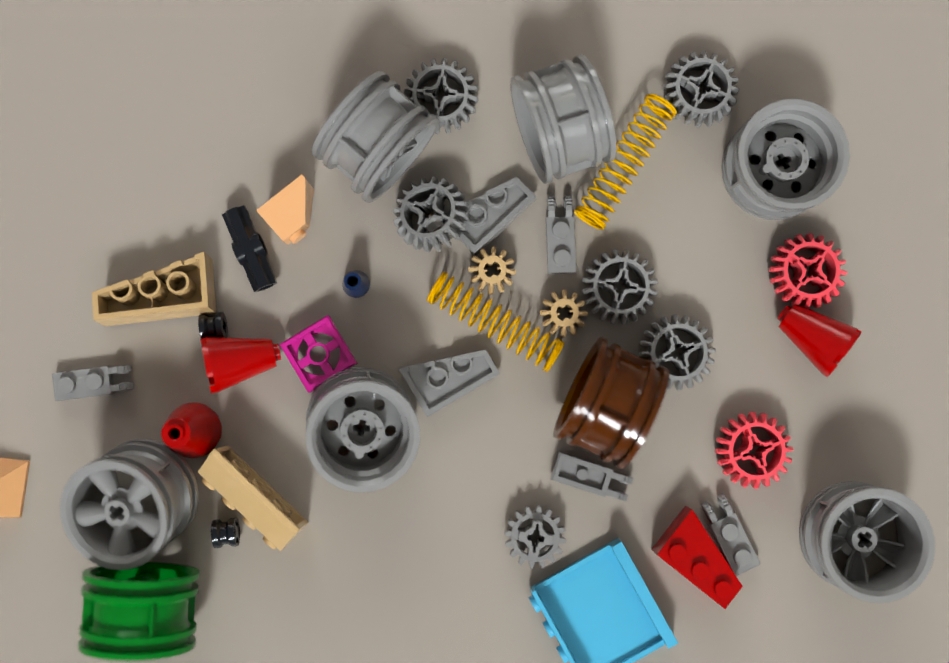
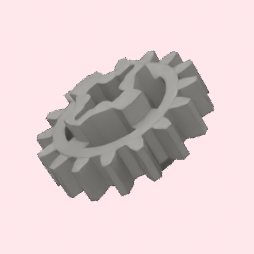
M540 505L536 506L535 511H531L529 506H525L526 513L523 515L517 510L515 514L518 519L516 521L508 520V524L512 529L504 531L506 536L511 537V539L505 542L506 547H513L510 556L515 557L519 555L518 563L520 565L525 560H528L530 568L534 567L535 562H539L542 568L545 567L546 559L554 563L553 554L555 552L562 554L563 552L558 546L559 543H566V539L560 536L561 533L566 531L565 527L557 526L561 520L559 516L551 518L552 510L549 508L545 513H542ZM531 518L529 525L525 528L519 527L524 521ZM543 520L551 525L554 533L545 531L542 527ZM537 525L539 535L542 538H537L533 548L531 538L528 535L534 533ZM516 540L527 545V553L518 546ZM546 545H550V548L547 551H545L542 554H539L540 549H542Z

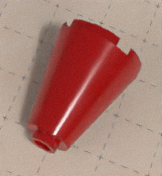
M796 304L792 308L787 305L777 318L781 321L778 327L827 378L862 333L853 326Z
M219 337L200 339L211 394L218 393L277 367L276 361L281 360L279 345L273 344L271 339Z
M195 402L177 407L170 414L161 430L162 440L169 448L179 453L182 457L192 459L208 455L216 447L222 435V425L215 411L202 403Z

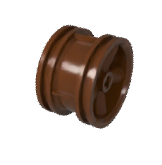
M600 337L591 347L570 386L559 412L553 437L561 440L566 436L567 444L585 448L599 455L600 459L607 463L613 460L615 467L623 469L631 462L642 446L656 419L667 390L669 369L664 366L656 368L655 362L649 359L644 360L623 350L618 344L613 343L608 347V340Z

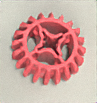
M812 233L806 234L805 237L798 234L794 236V241L790 238L785 240V247L779 246L776 248L780 256L774 255L770 259L773 263L777 264V266L769 267L768 270L771 273H776V277L771 278L769 281L770 283L778 282L779 284L774 292L780 293L784 291L782 301L786 302L792 298L791 306L801 303L802 307L809 309L811 304L814 308H819L822 302L825 304L830 303L831 296L835 297L840 294L836 287L845 285V282L839 277L845 276L848 273L846 270H840V266L846 263L845 259L838 260L837 258L842 250L832 251L831 248L834 242L828 241L824 244V236L820 235L814 239ZM806 249L816 254L807 260L802 256H796L794 253L797 250ZM823 262L826 265L827 276L822 271ZM788 266L793 270L794 273L792 281L790 280L788 275ZM810 266V269L808 271L810 276L805 277V273L807 272L805 267ZM807 282L821 288L814 294L804 293L799 290Z
M749 412L748 418L744 414H738V423L734 419H729L728 424L731 429L729 430L725 427L720 429L726 435L725 438H716V442L723 444L722 448L715 449V453L723 454V457L717 460V464H727L722 473L724 475L732 473L730 480L734 483L740 480L743 487H747L751 482L752 488L755 489L759 488L760 481L766 487L770 486V478L778 482L780 477L777 472H788L787 468L782 466L783 463L792 462V458L786 457V452L794 450L791 446H785V443L791 440L790 435L781 436L786 429L785 426L779 425L776 427L777 419L772 417L767 421V414L760 413L758 418L755 412ZM751 427L762 428L769 434L771 439L760 441L756 434L752 433ZM742 432V444L733 453L735 440ZM752 445L761 446L755 451V455L746 454L753 449ZM771 450H774L772 460L767 466L766 455ZM748 459L757 472L746 473L737 465L736 461Z

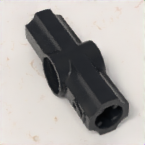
M244 205L227 210L222 216L233 240V243H231L232 249L238 262L244 267L253 291L259 292L273 287L277 284V280L267 259L268 252L262 237L254 228L248 210Z

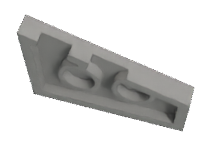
M515 177L486 191V194L471 201H465L469 206V209L465 211L469 215V220L462 222L465 224L466 230L457 231L460 235V240L477 256L481 249H484L536 200V195ZM451 210L448 212L444 211L450 217Z
M486 350L399 368L427 417L500 374Z

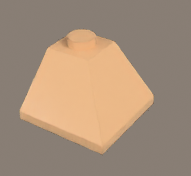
M301 174L256 210L287 245L291 242L295 244L302 240L307 234L305 231L310 228L314 188Z
M0 457V517H22L30 461Z

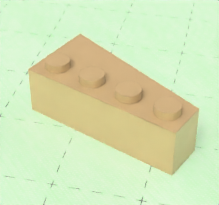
M205 252L194 255L195 257L176 261L160 270L143 273V276L127 279L92 292L93 320L103 326H114L199 316L200 314H216L213 260Z

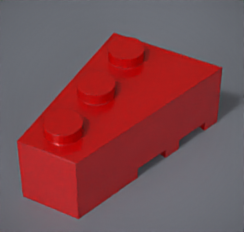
M685 505L651 550L726 609L743 586L694 511Z

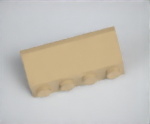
M228 445L215 448L198 471L203 477L201 479L203 484L212 491L216 489L223 496V503L231 510L237 509L244 516L242 518L243 522L253 530L257 528L264 535L262 538L264 542L272 549L277 548L280 551L284 549L308 523L301 514Z

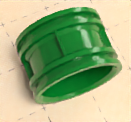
M146 562L139 567L127 570H115L102 566L85 569L82 573V580L86 584L81 589V595L83 596L82 624L79 626V635L82 638L78 642V650L84 655L99 659L138 661L173 657L194 649L196 637L193 634L197 630V623L194 621L195 595L199 592V585L194 581L199 579V569L188 565L165 562Z

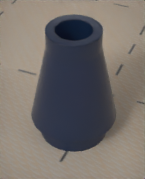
M353 270L344 276L342 287L348 296L359 298L368 292L370 280L364 272ZM355 277L358 278V284L351 287L349 284L350 280L355 279Z

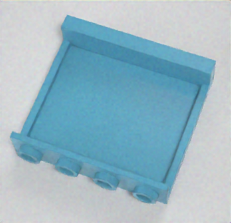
M619 538L614 539L530 587L533 595L529 597V600L536 612H543L546 621L542 623L550 638L556 636L560 646L556 648L564 663L568 661L570 663H634L664 645L669 649L678 644Z

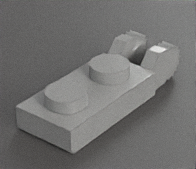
M554 195L547 196L546 244L548 274L576 273L571 195L564 196L563 207L565 217H555L556 202Z
M132 365L104 366L52 373L55 401L115 394L116 391L134 389V383L121 382L115 385L113 383V374H128L132 372Z
M561 452L558 453L550 478L551 480L603 497L607 495L623 501H627L628 495L620 490L609 489L610 480L613 478L624 484H632L633 481L632 477L613 472L614 470Z
M722 493L717 496V501L725 516L717 519L713 507L707 501L702 503L701 506L726 562L734 574L738 576L761 563L736 513L733 512L727 498Z

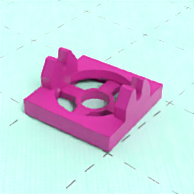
M329 315L279 344L308 393L316 390L332 375L358 364ZM325 333L334 340L327 344L317 343L313 335ZM306 341L309 346L307 356L299 360L298 348L301 342ZM315 346H322L326 351V357L321 362L313 361L310 356L311 350ZM339 347L340 359L333 370L328 359L330 352ZM311 363L320 365L325 375H313L306 372L304 368Z

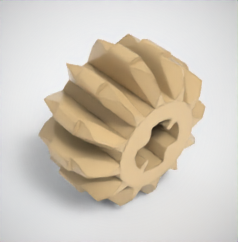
M491 247L490 256L487 255L485 249H481L482 260L476 256L472 257V261L479 267L471 266L468 268L470 273H478L470 281L471 283L482 281L478 286V291L480 292L484 289L485 285H488L489 295H493L494 286H497L498 291L503 293L504 287L501 282L509 286L513 283L505 275L513 276L516 274L515 269L506 268L511 266L514 260L511 258L503 261L507 254L505 250L498 257L495 256L496 247ZM497 265V272H500L498 276L493 274L491 277H488L486 275L487 270H484L485 267Z
M566 289L561 291V299H559L556 292H552L550 295L554 303L546 299L542 302L544 306L550 309L540 311L541 316H549V319L543 321L542 325L545 327L552 323L553 327L549 333L553 335L560 328V337L563 338L566 337L567 327L572 335L577 334L573 324L583 328L585 323L578 319V317L588 316L587 311H579L578 309L586 304L585 301L582 300L576 304L574 302L578 296L576 292L571 295L570 299H567ZM567 307L570 310L567 312V314H571L570 319L560 320L557 317L560 315V313H556L557 308L563 309Z

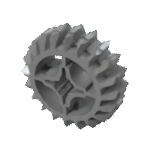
M706 50L701 52L699 58L695 52H691L689 59L682 56L679 59V64L673 63L670 68L672 72L667 73L665 76L668 83L664 84L663 90L669 93L664 96V99L673 102L672 105L678 111L675 116L677 120L682 115L686 117L685 125H689L692 120H695L696 128L700 127L703 121L707 127L713 124V120L719 123L723 120V115L728 116L732 112L730 106H734L737 103V99L734 96L739 93V88L733 85L739 81L738 77H730L734 72V67H729L728 69L724 67L727 59L721 60L720 63L717 62V53H714L709 59L707 58ZM690 71H703L700 77L690 76L687 78L683 76ZM712 76L717 79L720 87L713 83ZM703 80H704V83H703V92H704V93L701 94V96L698 98V95H699V93H700V92H698V91H699V87H698V86H699V85L703 82ZM680 88L688 94L690 103H687L683 98ZM703 101L719 103L710 109H698Z
M445 57L442 59V65H437L436 59L433 58L431 59V67H428L424 62L421 63L422 72L413 69L412 75L415 79L407 78L406 84L410 88L403 90L404 96L409 97L408 99L417 107L420 106L418 99H425V102L434 105V116L439 119V125L435 134L440 133V127H445L447 134L451 133L450 125H454L457 130L461 129L459 120L461 119L463 122L468 123L470 118L466 113L475 114L476 108L471 104L478 103V97L473 95L478 92L477 85H471L474 82L473 75L465 76L467 73L466 67L457 70L458 62L456 60L452 62L451 66H447V59ZM438 77L435 85L421 89L427 81ZM447 78L457 82L462 88L463 93H457V90L449 88ZM443 85V92H445V96H443L441 105L439 107L437 96H439V92H441V86ZM457 103H462L455 112L444 116L447 107L451 105L457 106Z
M432 176L429 183L425 178H421V185L419 186L411 182L412 190L409 192L402 189L405 198L396 199V203L400 208L393 209L394 214L398 217L393 221L395 226L399 227L397 233L404 237V242L407 245L413 244L416 250H420L423 247L429 253L434 246L437 251L441 252L443 243L447 247H451V238L454 237L456 240H460V235L457 231L466 230V226L462 222L469 220V215L465 212L469 209L467 202L463 201L465 196L462 192H458V187L455 184L449 185V182L444 178L439 182L436 177ZM445 198L451 203L450 217L443 212ZM433 211L436 212L437 215L434 214L432 217L429 215V218H427V216L425 215H428L429 213L433 214ZM413 213H416L419 217L417 231L412 226ZM442 227L439 230L433 232L436 228Z
M613 249L611 259L608 253L603 252L601 254L603 263L597 258L592 260L593 265L597 269L592 267L586 268L585 272L591 275L592 278L584 277L582 279V283L590 285V288L582 289V294L591 293L592 297L585 300L586 305L592 302L596 304L591 310L592 314L597 313L600 309L603 311L600 315V320L604 321L609 314L611 315L610 323L616 324L618 316H620L621 323L624 325L628 323V315L635 322L638 320L636 311L642 315L648 313L643 304L650 307L654 305L653 300L649 299L648 296H656L658 294V291L650 289V286L658 284V280H649L648 276L655 273V270L652 268L645 271L643 267L649 261L645 259L639 264L637 262L640 256L639 253H635L629 259L628 249L623 250L622 257H619L617 249ZM611 265H619L615 278L599 279L603 269ZM628 267L638 275L641 286L629 280ZM621 278V281L624 282L622 285L625 284L628 289L621 291L619 294L611 284H616ZM598 287L610 293L612 307L608 306L601 299ZM626 294L640 295L634 306L629 309L620 310L621 303H623Z
M672 315L671 324L666 316L661 317L662 327L656 322L651 324L655 333L649 330L644 331L643 334L650 340L649 342L640 341L639 345L647 347V351L639 352L638 356H647V359L656 363V368L660 366V363L670 361L675 365L676 369H679L681 376L669 374L667 389H671L674 382L676 390H682L683 381L687 388H693L692 378L696 382L701 383L703 378L699 372L709 374L711 371L705 366V363L714 364L715 362L713 358H708V353H715L716 349L713 347L707 348V343H711L713 337H703L708 329L703 327L697 330L698 320H694L688 325L689 316L687 315L682 317L680 323L678 315ZM673 329L688 333L694 341L690 343L681 342L678 335L674 334ZM665 333L666 348L664 352L656 356V344ZM674 345H676V348L688 347V349L679 354V360L673 356L665 358L666 355L671 354L675 350ZM698 349L697 361L689 371L688 356L691 352Z

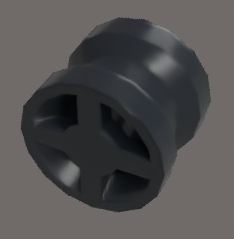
M217 312L214 316L207 314L199 315L198 328L201 338L228 337V326L224 312Z
M230 518L226 522H222L220 519L212 521L211 540L214 548H221L226 544L232 547L239 546L240 526L237 518Z

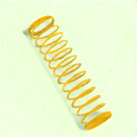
M652 93L646 94L644 97L645 104L639 105L640 113H635L633 115L634 122L628 123L629 131L621 134L623 140L616 142L618 149L616 152L621 153L629 161L641 167L644 166V163L637 157L622 151L618 144L625 143L638 154L650 157V154L645 149L628 142L624 135L626 133L632 134L639 142L650 148H655V144L648 138L632 132L630 125H637L646 134L656 139H661V135L651 127L638 123L635 118L636 115H642L648 122L659 129H667V126L662 121L643 113L641 107L648 106L655 114L668 121H672L673 117L677 114L676 108L669 101ZM649 98L665 105L668 109H670L672 113L667 112L662 108L656 106L649 100ZM649 118H651V119L657 121V122L660 123L662 126L657 125L656 123H654L653 121H651ZM646 129L652 131V132L655 133L656 135H653L652 133L648 132ZM616 159L612 161L628 173L638 176V172L627 164ZM605 163L606 168L599 169L601 178L593 179L595 187L587 189L590 197L584 196L581 198L585 206H576L574 210L578 218L599 230L605 229L606 224L604 221L609 222V219L598 211L591 209L584 199L593 200L612 213L615 212V209L596 199L590 193V189L600 191L616 203H621V200L611 193L602 190L595 181H604L616 191L627 194L626 190L621 186L604 178L601 171L611 172L622 182L628 185L633 184L624 175L611 170L607 163Z
M443 271L426 299L427 302L430 304L436 303L444 293L439 307L440 310H443L454 298L449 310V315L451 316L465 301L458 318L459 321H462L475 306L468 322L469 327L478 320L485 310L478 326V333L487 326L495 315L487 338H490L505 320L497 338V344L505 338L516 323L506 349H509L526 328L516 350V355L520 354L536 333L525 357L526 361L530 359L538 346L546 338L535 366L539 365L551 347L556 343L543 367L545 372L550 370L565 342L559 341V338H556L543 353L550 337L548 332L533 349L540 332V327H537L523 344L531 325L530 321L522 327L513 339L521 321V316H518L503 334L511 316V310H508L492 331L502 309V304L498 305L482 326L492 304V299L488 300L472 321L483 297V293H480L463 315L474 290L473 287L470 288L458 306L453 310L464 282L460 283L443 306L455 277H451L438 295L448 277V272Z

